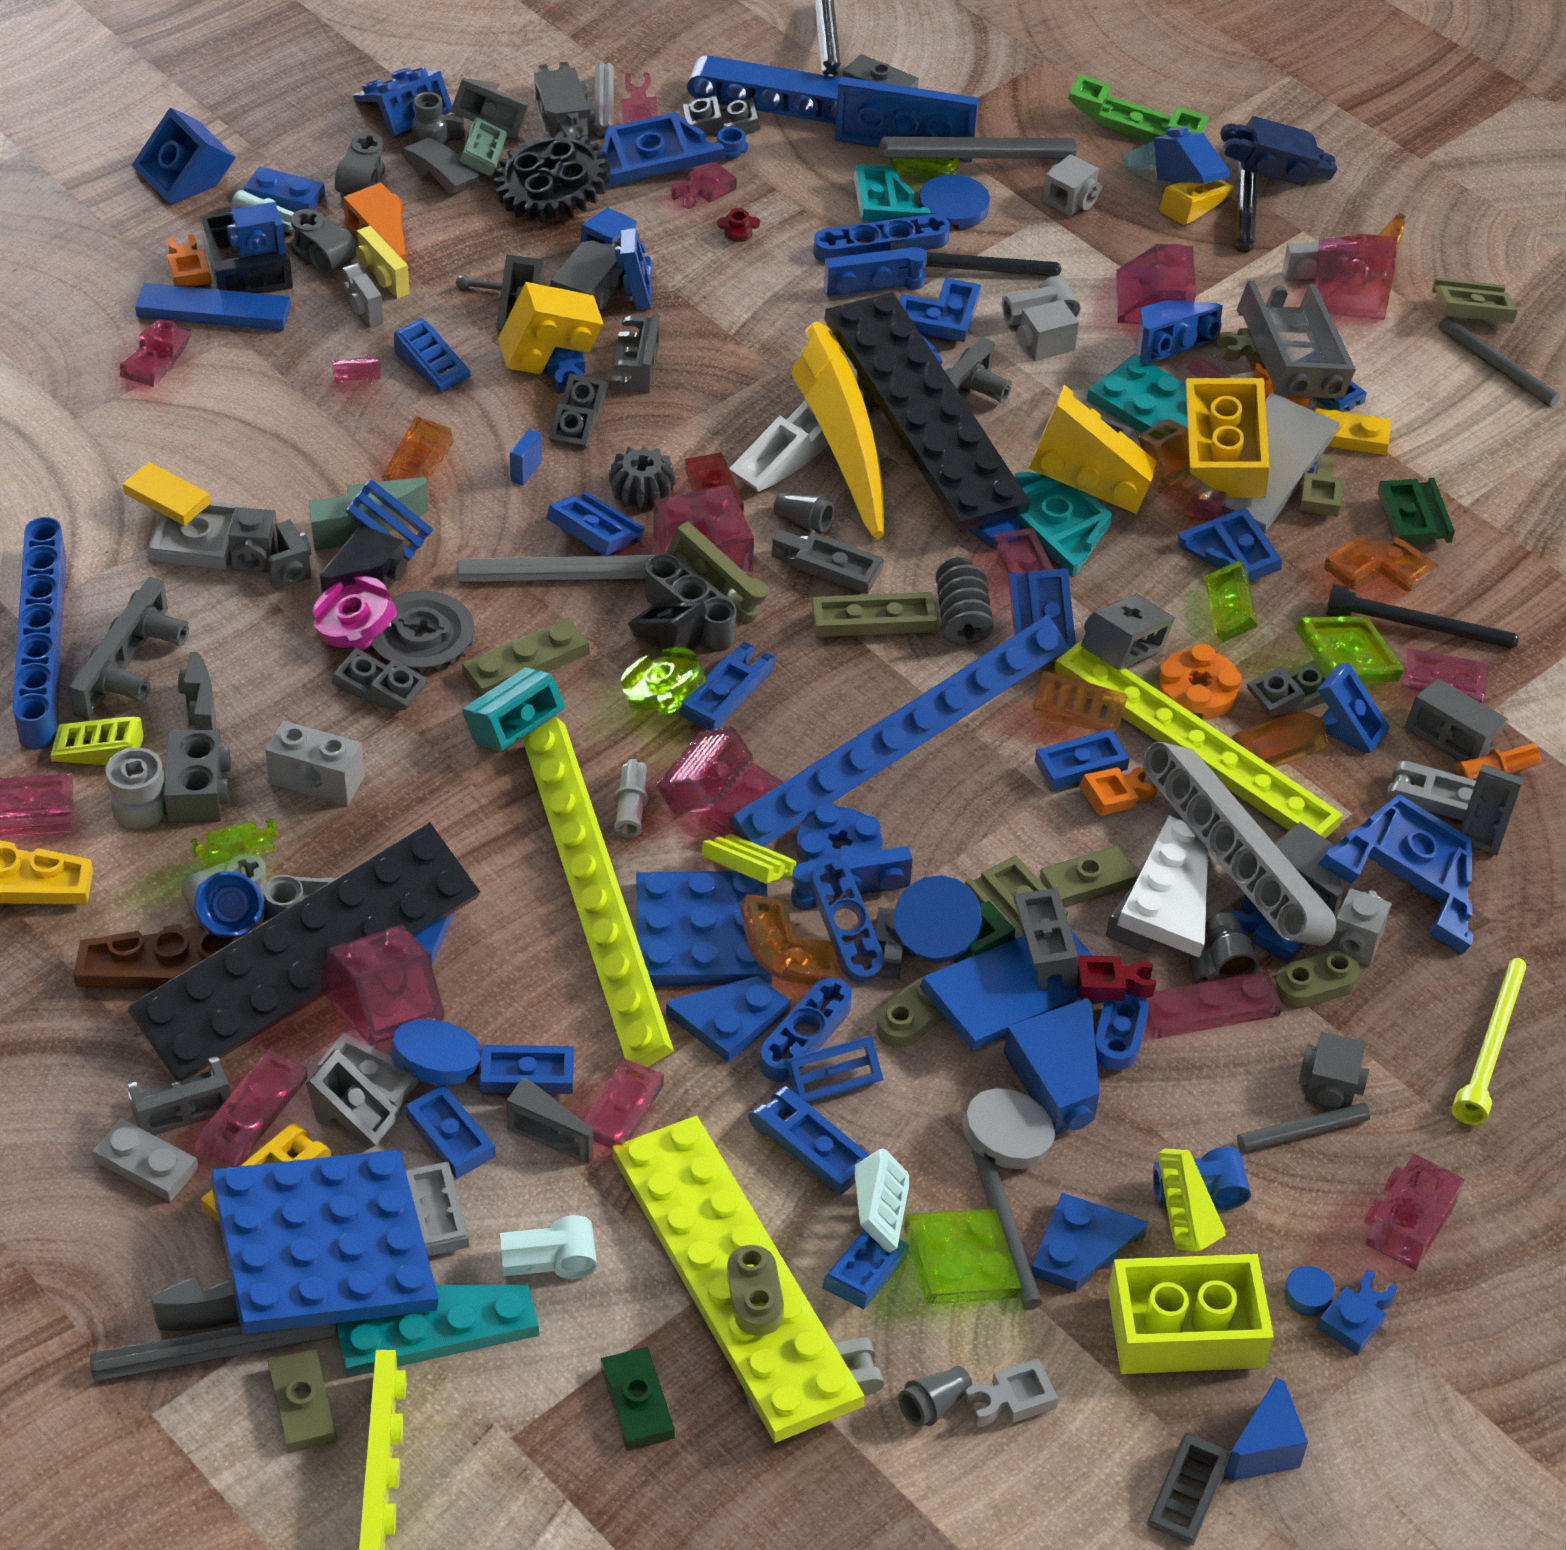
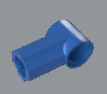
M1232 1147L1216 1148L1207 1152L1202 1159H1194L1215 1208L1227 1210L1244 1205L1250 1199L1251 1192L1242 1154L1238 1149ZM1154 1162L1152 1172L1155 1199L1159 1204H1166L1159 1162Z

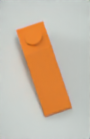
M381 182L343 197L347 228L358 238L357 230L371 226L406 263L401 217L403 206L399 197L395 193L392 194Z

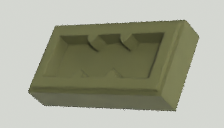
M1117 845L1041 868L1040 880L1047 889L1058 887L1063 907H1067L1132 887L1137 881V875Z
M312 1349L269 1359L268 1367L287 1452L290 1453L336 1442V1430L317 1350Z

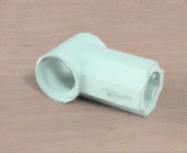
M570 1215L556 1220L551 1224L550 1228L500 1233L504 1276L555 1271L561 1278L580 1279L591 1275L597 1268L593 1225L586 1217Z

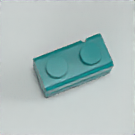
M525 667L462 708V713L472 738L477 745L490 746L491 749L503 751L515 743L516 738L521 739L563 711L565 705L551 673L537 672L535 669Z

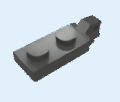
M779 529L773 539L771 553L773 557L787 563L791 567L864 594L869 593L883 570L884 559L882 557L811 532L809 536L799 537Z

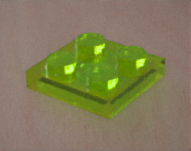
M1368 616L1301 617L1295 628V631L1326 677H1328L1336 665L1348 662L1362 683L1398 682L1404 672V668Z
M996 1209L907 1214L903 1228L927 1305L1017 1298L1021 1285Z

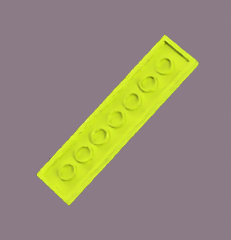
M696 1115L612 1146L613 1159L746 1394L750 1397L754 1408L774 1443L863 1408L865 1395L698 1116ZM746 1245H758L766 1248L773 1254L783 1296L784 1315L782 1324L776 1331L764 1336H754L742 1331L736 1324L727 1278V1262L733 1251ZM761 1302V1303L753 1304V1305H755V1306H763V1305H765V1303Z

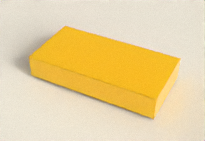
M148 462L123 483L124 494L184 526L211 504L208 492L151 462Z

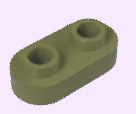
M1328 951L1288 963L1281 967L1276 977L1274 991L1277 998L1287 1006L1293 1008L1309 1007L1353 992L1358 983L1360 966L1357 960L1350 954L1342 951Z
M923 977L913 981L880 1009L877 1016L876 1031L878 1037L885 1044L896 1048L911 1046L944 1019V1016L920 988ZM896 1017H902V1018H904V1019H906V1020L899 1021V1020H896V1019H894V1018H896Z
M758 1245L742 1246L732 1252L727 1262V1278L735 1321L742 1331L750 1335H768L780 1327L784 1315V1302L776 1261L773 1254L764 1247ZM761 1302L765 1303V1305H763V1306H755V1305H753V1304H758V1303H761Z

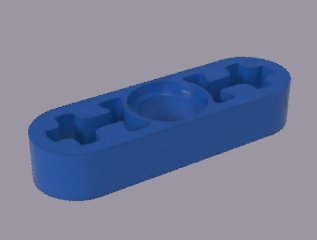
M834 857L822 859L816 864L810 875V889L842 971L849 979L855 982H867L876 976L883 965L884 956L848 865ZM826 870L829 871L831 876L839 875L841 878L836 885L839 899L832 905L828 904L835 896L830 883L822 884L820 881ZM845 894H847V895L849 896V897H846V898H841V897H843ZM840 909L853 911L858 918V926L849 931L839 928L834 920L835 912ZM861 934L865 938H861L857 944L863 956L870 955L872 958L867 966V970H864L861 964L854 965L852 962L857 954L852 940H855ZM852 941L847 946L844 945V942Z
M828 977L816 982L768 1037L761 1047L760 1069L765 1077L776 1082L788 1081V1069H785L783 1062L785 1059L782 1058L788 1051V1044L791 1046L789 1058L819 1050L850 1013L852 998L851 988L845 981ZM833 997L838 998L839 1001L832 1000L828 1003V1005L825 1007L824 1014L821 1012L823 1009V999L829 1001ZM800 1023H811L818 1028V1032L811 1036H803L798 1034L794 1027ZM773 1057L776 1059L782 1058L779 1062L773 1061ZM805 1065L799 1066V1071H801L805 1067Z

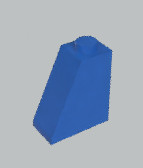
M1086 998L1008 1026L1004 1055L1030 1097L1043 1106L1053 1120L1055 1135L1067 1130L1082 1129L1091 1121H1094L1100 1093L1093 1011L1089 999Z

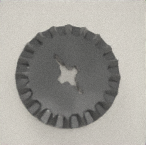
M412 591L399 594L391 598L397 610L396 617L382 633L372 639L370 647L376 651L379 660H387L388 664L392 659H395L410 669L418 668L422 674L427 667H433L439 671L444 663L454 665L456 658L464 657L467 647L473 645V635L475 634L473 617L460 601L440 592ZM421 630L428 631V633H424L422 637L415 636V634H419Z

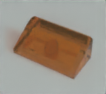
M1298 710L1232 735L1233 741L1273 768L1324 750L1328 746L1324 720L1303 710Z

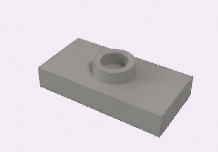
M449 1161L406 1170L427 1255L431 1256L468 1248L469 1237Z

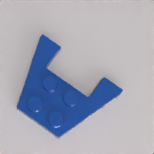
M1398 794L1370 816L1360 827L1347 834L1336 846L1333 845L1319 860V865L1352 884L1360 875L1367 857L1370 858L1381 868L1391 871L1413 885L1419 892L1427 894L1441 903V907L1429 932L1430 935L1460 954H1463L1471 946L1473 933L1468 932V920L1472 917V902L1468 901V886L1472 883V839L1404 796Z

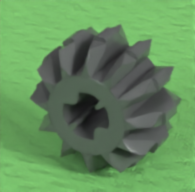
M644 445L641 450H634L628 447L625 454H616L615 460L611 464V470H609V482L611 483L614 498L622 499L625 507L637 504L641 510L643 505L649 504L656 508L659 501H668L673 485H675V472H673L670 456L661 455L659 448L649 451L646 450Z

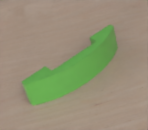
M1081 74L1078 75L1068 97L1079 110L1101 125L1128 137L1154 143L1153 138L1167 135V129L1173 127L1187 126L1189 132L1203 133L1209 121L1208 116L1178 106L1173 116H1169L1109 96L1111 84Z

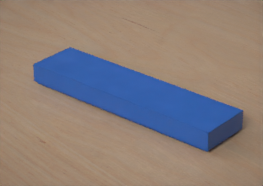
M143 283L135 309L136 316L142 318L284 330L291 308L290 296Z

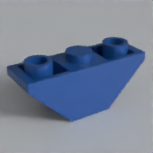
M1163 300L1141 307L1137 335L1140 362L1146 365L1217 341L1222 327L1223 305L1209 302Z

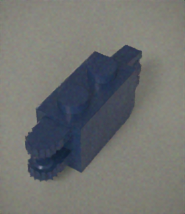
M1252 116L1246 126L1230 123L1223 125V128H1221V140L1226 142L1223 146L1224 155L1229 157V159L1233 158V160L1240 161L1242 170L1304 186L1310 177L1331 180L1337 171L1335 157L1318 148L1315 137L1306 130Z

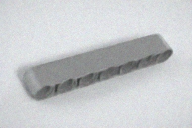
M1164 742L1152 743L1146 749L1143 757V769L1146 775L1277 933L1287 941L1318 946L1327 944L1333 938L1336 931V919L1331 909L1201 757L1191 748Z

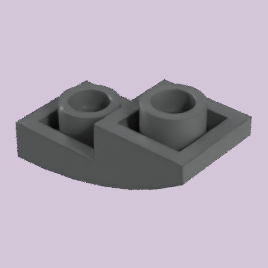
M717 96L706 99L701 98L694 102L683 104L687 122L690 125L697 126L705 134L717 135L719 130L725 127H737L745 133L760 130L753 98L737 100L723 106H719Z
M430 138L409 145L400 152L422 178L433 175L449 195L475 185L480 176L474 168L459 162L460 156L456 152Z
M569 374L562 404L558 403L549 436L550 441L583 448L588 447L607 392L608 385L606 380Z
M355 647L333 674L332 684L369 702L393 709L406 710L425 687L428 679L395 659H392L386 666Z
M190 652L187 668L180 669L178 690L179 693L186 696L189 724L195 725L196 730H215L216 714L209 672L198 652Z
M1316 660L1289 673L1281 666L1248 682L1247 689L1269 715L1290 714L1325 702L1318 692V688L1328 677V673Z
M193 1277L182 1283L169 1284L160 1292L150 1296L155 1323L159 1330H198L239 1321L231 1278L223 1279L214 1287L203 1291L197 1277Z

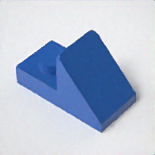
M1350 663L1336 665L1318 688V692L1329 708L1315 727L1320 732L1361 752L1370 753L1389 730L1390 726Z

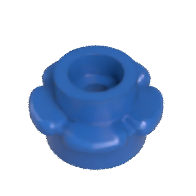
M737 127L722 128L717 134V141L714 142V145L719 142L724 146L725 158L729 159L739 157L741 153H745L748 150L749 146L746 142L745 132Z

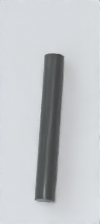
M1360 1103L1238 1134L1237 1144L1241 1152H1246L1370 1120V1110L1366 1103Z

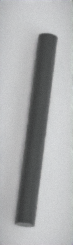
M1449 316L1441 320L1439 328L1539 399L1549 406H1554L1560 398L1558 392Z
M972 1149V1154L1023 1306L1026 1310L1036 1309L1042 1304V1300L996 1164H994V1158L986 1153L982 1157Z

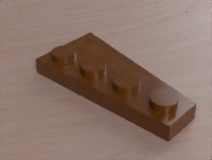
M262 910L260 920L250 931L266 922L265 910ZM181 924L163 926L164 930L159 933L143 936L139 931L83 939L80 940L73 975L76 987L157 989L242 936L223 939L211 935L202 926L182 929Z

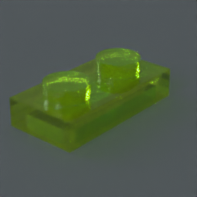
M1240 560L1205 576L1214 631L1222 643L1258 627L1248 571Z

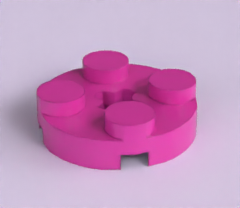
M365 576L355 577L356 583L345 587L342 582L331 586L315 602L312 612L315 617L314 626L320 638L328 645L339 648L349 647L352 651L355 647L361 651L365 650L371 645L372 639L382 633L396 617L397 610L386 586L378 579ZM349 612H356L352 615H347Z

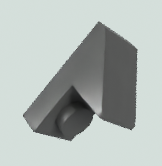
M462 78L450 112L474 121L475 117H478L506 131L508 136L516 138L529 103L498 91L500 84Z
M337 1049L331 1052L306 1083L316 1121L321 1125L336 1118L367 1149L379 1143L402 1113Z

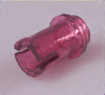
M371 353L366 354V358L332 360L335 383L368 380L369 384H373L374 380L381 379L379 357H372Z

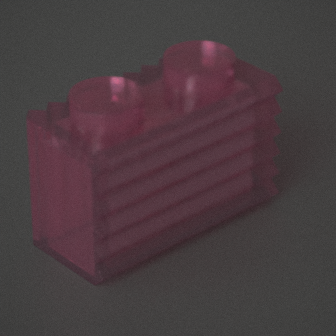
M731 726L728 729L724 727L723 729L700 731L659 781L657 790L674 814L714 810V805L718 804V799H722V794L727 793V788H731V783L736 782L735 778L740 777V772H744V767L748 766V761H753V755L737 730Z

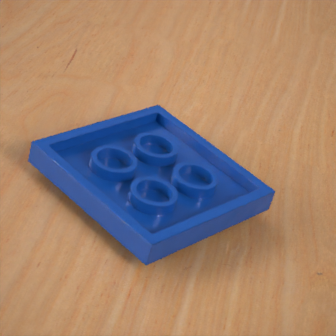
M737 871L636 872L637 941L652 986L726 985L759 976L768 984H772L767 884Z

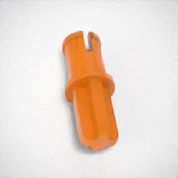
M1533 743L1503 752L1495 748L1491 749L1489 754L1482 757L1458 762L1456 773L1458 776L1477 780L1483 764L1507 773H1513L1539 765L1541 763V755L1537 745Z

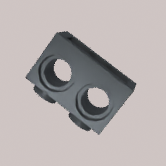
M220 729L168 731L164 798L169 823L221 822V804H229L228 778H223V772H230L231 757L229 746L222 747Z

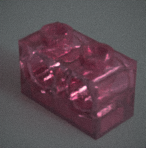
M1413 1153L1404 1169L1396 1166L1391 1173L1384 1189L1388 1192L1385 1200L1382 1201L1376 1198L1371 1205L1364 1221L1365 1224L1370 1226L1365 1245L1416 1271L1456 1206L1465 1179Z

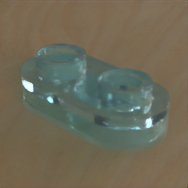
M1154 141L1122 154L1125 167L1133 166L1135 172L1154 165Z

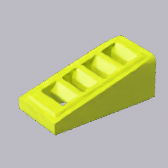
M119 717L60 724L50 755L51 761L106 766L109 759L117 752L127 748H141L144 738L141 718ZM67 739H75L74 746L65 747ZM84 740H91L90 744L83 745Z
M1163 1149L1157 1154L1175 1247L1177 1250L1201 1251L1226 1236L1224 1226L1191 1152L1180 1149Z

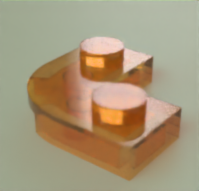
M1365 535L1356 537L1326 557L1324 569L1352 590L1380 572L1409 594L1433 578L1438 564L1400 538L1394 537L1393 542L1389 543L1378 540L1367 541Z
M749 894L744 897L739 907L748 946L755 959L764 969L784 981L812 986L824 978L833 977L841 979L832 942L795 937L793 935L786 900Z

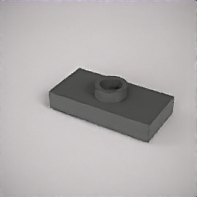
M860 54L843 70L842 76L918 88L919 81L918 77L863 54Z
M1484 764L1482 765L1460 829L1462 834L1472 839V847L1496 856L1498 855L1524 778Z

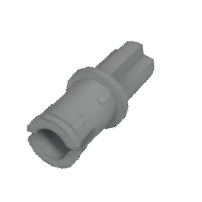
M629 759L628 764L622 766L620 788L615 792V802L618 808L614 829L619 836L625 838L637 837L642 832L643 808L648 803V794L645 791L647 766L645 763L638 762L637 759Z

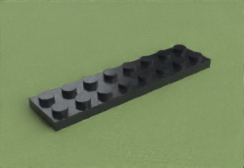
M891 292L827 308L824 317L826 324L958 532L1028 513L1031 502L895 294Z
M428 822L132 1003L128 1007V1012L175 1080L181 1082L210 1066L208 1058L218 1056L221 1059L478 898L480 890L433 825Z

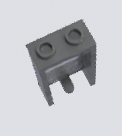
M1248 280L1236 310L1239 316L1244 317L1273 383V393L1279 396L1343 399L1356 369L1316 284L1308 285L1300 307H1285L1283 305L1288 293L1284 286L1274 287L1265 305L1255 281Z

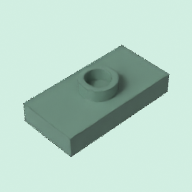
M475 117L470 126L459 162L491 177L497 167L507 132Z

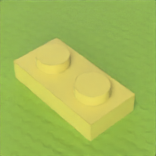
M371 226L357 230L359 246L356 247V255L360 264L364 268L368 267L376 276L378 283L383 288L386 287L397 299L410 294L408 265Z

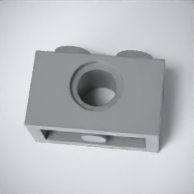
M283 720L265 750L270 784L341 805H349L365 777L362 742Z

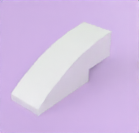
M805 400L787 420L779 416L729 468L730 473L760 492L791 476L821 453L829 444L807 401Z

